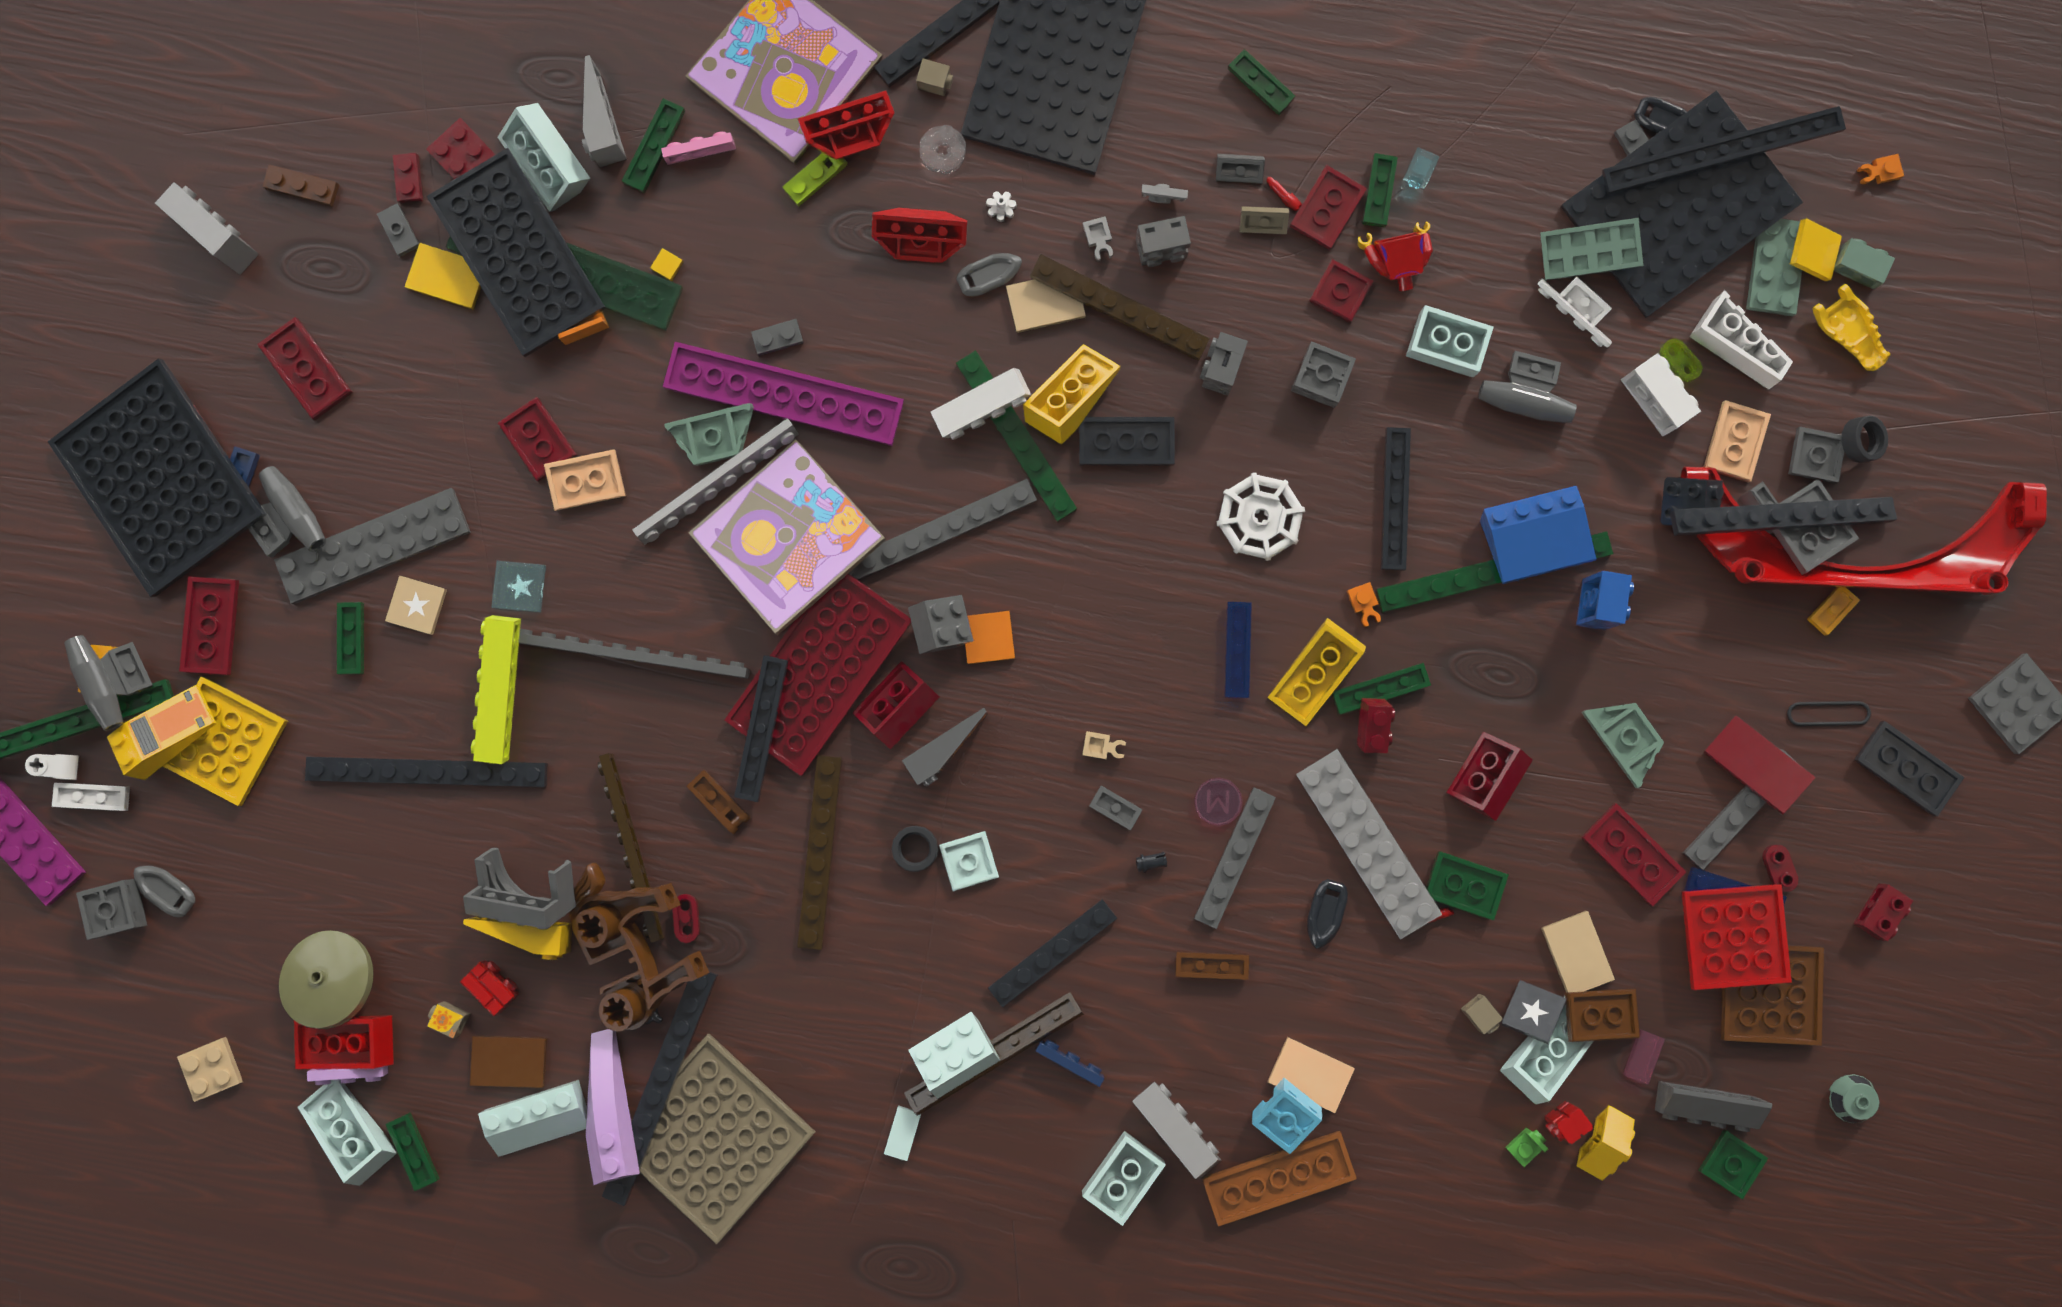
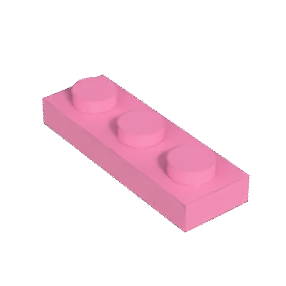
M717 132L712 137H695L690 142L682 144L674 142L661 149L663 158L667 165L734 150L736 147L731 133Z

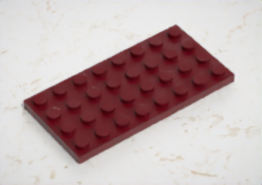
M849 573L793 622L770 655L771 657L789 660L769 753L800 776H803L912 623L909 616ZM761 669L724 719V721L746 737Z

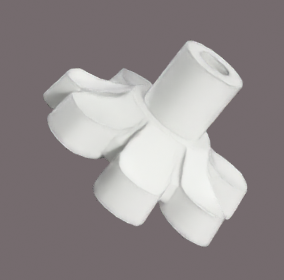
M995 192L993 193V199H987L986 206L991 207L987 212L989 217L992 218L997 215V221L1003 222L1005 215L1008 218L1014 216L1012 209H1015L1017 204L1014 200H1010L1011 194L1009 192H1005L1003 195Z

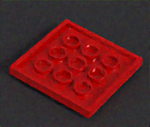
M1782 884L1681 891L1691 989L1701 990L1792 983Z

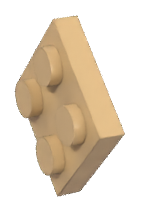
M226 1037L177 1056L194 1102L243 1082Z

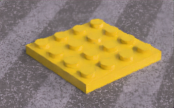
M200 677L197 686H199L216 724L163 765V767L237 806H242L288 721L205 677Z

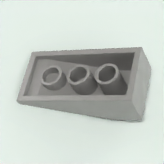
M590 55L585 56L583 133L585 139H582V144L585 152L589 153L591 161L595 160L599 167H603L627 158L601 74Z

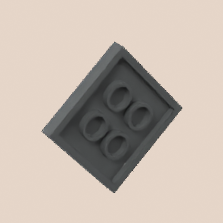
M1818 479L1779 504L1831 501L1833 499ZM1850 525L1772 530L1802 575L1859 539Z
M2027 653L2021 654L1968 698L2014 754H2020L2062 719L2061 693Z

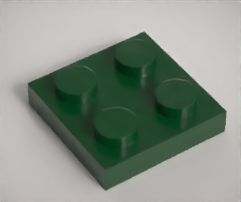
M1723 1130L1698 1171L1743 1200L1768 1158L1730 1132Z

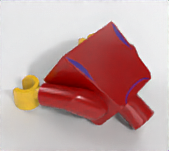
M1417 222L1413 229L1414 233L1374 241V245H1371L1372 235L1367 233L1368 242H1362L1360 237H1358V246L1364 250L1370 264L1381 276H1385L1390 280L1398 279L1399 291L1413 289L1412 275L1423 273V267L1427 265L1433 252L1430 235L1427 233L1430 224L1425 222L1424 230H1422Z

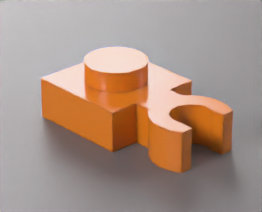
M1898 154L1877 158L1872 161V165L1864 164L1857 169V172L1865 171L1868 174V177L1863 178L1860 184H1867L1874 178H1876L1877 184L1904 177Z
M1370 582L1346 591L1354 612H1362L1361 623L1364 627L1369 626L1368 616H1373L1376 623L1381 621L1379 613L1373 610V606L1378 605V601Z

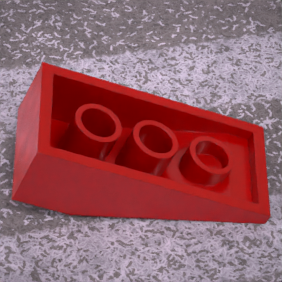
M392 1015L352 1017L344 1024L329 1029L307 1027L294 1020L295 1069H375L394 1064Z

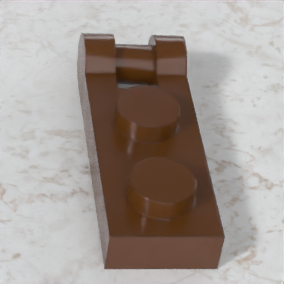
M703 770L686 786L733 835L739 830L738 827L743 822L746 823L751 819L749 814L738 805L706 770ZM733 810L736 816L729 820L726 815Z

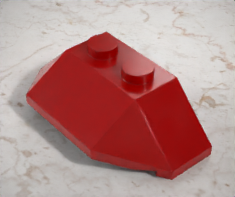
M885 90L798 118L797 120L806 143L834 160H838L878 147L895 112Z
M909 208L884 210L872 213V238L895 259L943 263L966 245L967 220L945 211Z

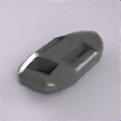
M1009 253L992 254L964 267L958 273L956 280L964 295L971 297L979 296L1008 283L1019 271L1022 259ZM970 276L975 285V287L970 288L969 283L966 279Z
M139 866L134 869L135 883L142 895L168 915L184 917L195 904V896L190 888L168 871L154 866ZM183 897H184V898H185L184 902L181 904L180 907H178L177 905L180 903V901H181V900L183 899Z

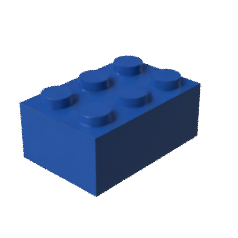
M1601 571L1583 578L1576 626L1606 630L1625 624V621H1628L1631 611L1630 606H1628V600L1634 590V583L1631 582L1632 575Z

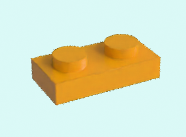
M1836 587L1807 620L1824 636L1829 635L1860 600L1846 587Z

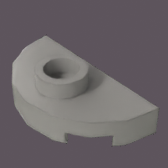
M1142 184L1141 195L1143 197L1149 196V201L1157 203H1170L1171 199L1182 202L1188 198V190L1170 188L1167 184H1157L1156 186Z

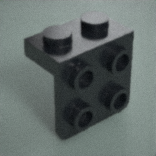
M1667 477L1664 480L1661 523L1663 525H1672L1670 512L1673 510L1721 507V498L1724 494L1723 481Z

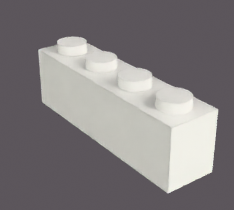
M1012 368L931 411V414L942 437H951L954 440L965 434L964 430L969 427L975 429L985 424L984 420L990 416L997 418L1006 413L1005 409L1011 405L1018 407L1027 402L1025 398L1031 396V393L1020 370Z

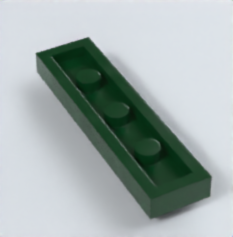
M664 98L662 99L622 179L623 184L645 193L663 157L661 148L667 147L685 113L683 107Z
M1421 663L1336 690L1332 693L1340 715L1359 709L1361 707V698L1387 700L1431 686L1425 665Z

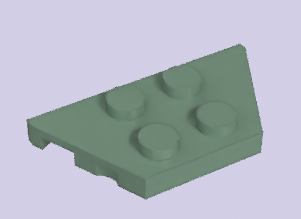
M747 403L666 423L665 428L671 432L677 440V444L687 453V457L694 465L708 464L733 458L743 450L754 407L753 404Z
M1632 703L1581 712L1634 787H1641L1643 784L1642 780L1648 769L1652 767L1654 757L1659 753L1664 741L1638 705Z

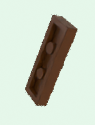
M269 165L262 187L266 190L333 207L339 184L335 181Z
M1176 952L1175 976L1248 980L1249 955Z

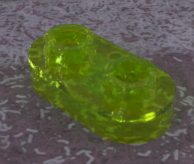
M1674 338L1661 346V357L1668 361L1670 369L1682 381L1690 382L1700 376L1702 364L1683 341ZM1669 349H1673L1675 351L1674 356L1669 354ZM1684 367L1690 368V374L1684 371Z

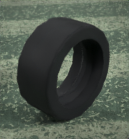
M1864 416L1849 420L1842 431L1841 442L1843 450L1847 457L1854 462L1862 463L1880 459L1888 447V434L1883 422L1875 416ZM1862 427L1865 428L1869 437L1867 451L1863 448L1860 439Z
M906 827L898 832L893 840V858L905 870L913 872L924 870L932 865L937 857V839L925 827ZM913 834L923 836L929 843L927 857L918 863L907 861L901 852L902 842L906 837Z

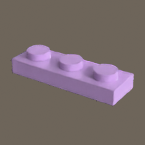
M388 1066L375 1069H311L307 1071V1081H315V1085L330 1084L331 1080L340 1079V1083L356 1082V1078H365L366 1082L380 1081L382 1076L388 1074Z

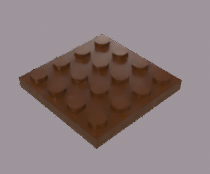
M1788 945L1792 983L1722 988L1721 1039L1725 1041L1822 1046L1824 948Z

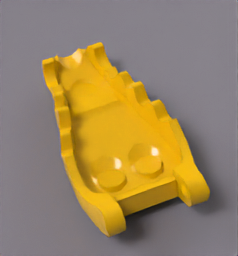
M1844 284L1838 289L1841 299L1826 310L1822 304L1818 303L1812 308L1813 314L1819 327L1829 337L1852 353L1867 371H1875L1886 363L1890 352L1884 349L1883 344L1879 340L1881 335L1878 333V326L1873 323L1874 316L1870 314L1869 308L1854 295L1847 284Z

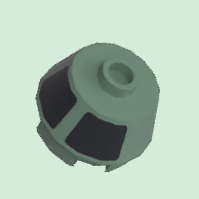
M1852 1074L1840 1077L1833 1082L1829 1089L1831 1091L1829 1105L1836 1116L1845 1122L1853 1124L1864 1122L1875 1115L1878 1110L1879 1097L1872 1083L1863 1076Z

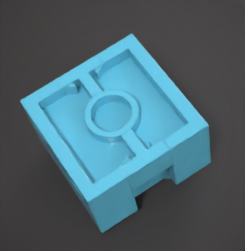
M1285 1078L1275 1086L1274 1096L1268 1102L1262 1100L1253 1110L1252 1124L1289 1154L1322 1121V1107Z

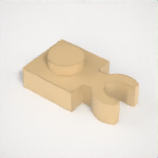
M1086 731L1082 755L1106 759L1108 752L1115 758H1124V755L1118 754L1115 748L1117 745L1125 746L1126 742L1117 740L1111 743L1109 742L1110 735Z

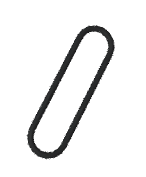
M1861 701L1797 702L1789 707L1787 716L1789 721L1797 726L1862 725L1870 719L1871 711L1869 706ZM1862 705L1867 710V716L1863 721L1796 722L1791 716V711L1796 706Z

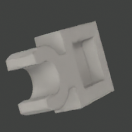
M1106 217L1083 222L1088 246H1096V261L1099 262L1101 260L1099 255L1101 251H1106L1108 257L1112 258V248L1106 244L1112 241Z

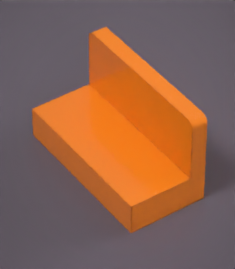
M603 311L577 327L559 333L558 337L567 345L605 330L609 326Z

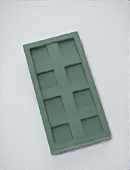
M1639 218L1540 232L1545 281L1643 267Z
M1780 219L1755 238L1746 310L1792 317L1796 315L1802 270L1790 265L1800 221Z

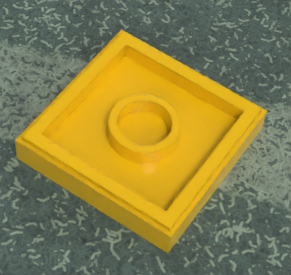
M1807 218L1800 220L1790 265L1823 281L1831 280L1842 236Z

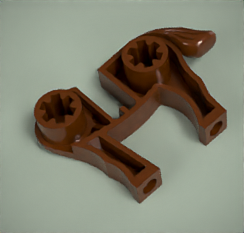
M590 863L586 866L582 877L574 887L576 907L569 912L570 922L589 965L627 949L632 951L634 957L628 960L630 964L636 961L638 971L599 988L600 995L607 994L601 1000L599 1015L603 1024L610 1030L620 1032L626 1029H637L648 1022L663 999L671 991L681 987L687 981H693L708 974L709 970L701 952L697 951L658 974L651 950L635 923V920L644 911L663 913L680 906L672 883L655 888L637 887L623 892H600L606 879L600 866L597 863Z

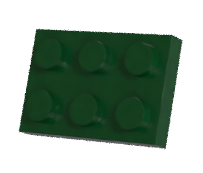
M1438 851L1426 889L1434 901L1494 920L1509 874Z

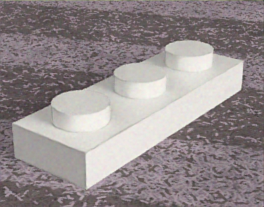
M54 783L52 807L128 811L130 787Z

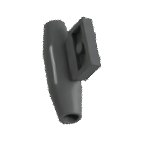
M1514 351L1508 372L1510 383L1483 380L1478 393V399L1504 411L1543 421L1571 423L1577 408L1576 404L1549 393L1557 384L1561 362L1519 351Z
M270 466L259 473V479L270 503L261 505L267 515L248 529L265 554L269 557H274L290 543L289 540L292 534L310 551L323 547L326 539L317 518L296 487L276 467Z
M84 635L66 640L64 645L70 669L87 707L104 731L121 726L124 722L117 695L131 696L153 687L133 642L109 650L100 659Z

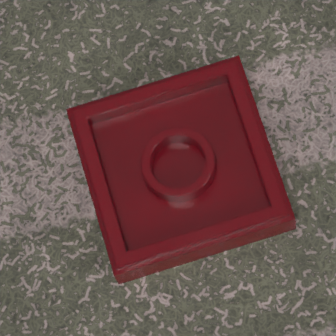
M1332 259L1309 302L1351 323L1373 280Z

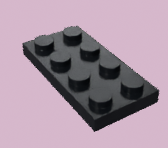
M1085 417L1079 425V466H1174L1175 464L1174 417Z
M1885 721L1879 723L1854 759L1858 764L1933 817H1938L1965 778Z

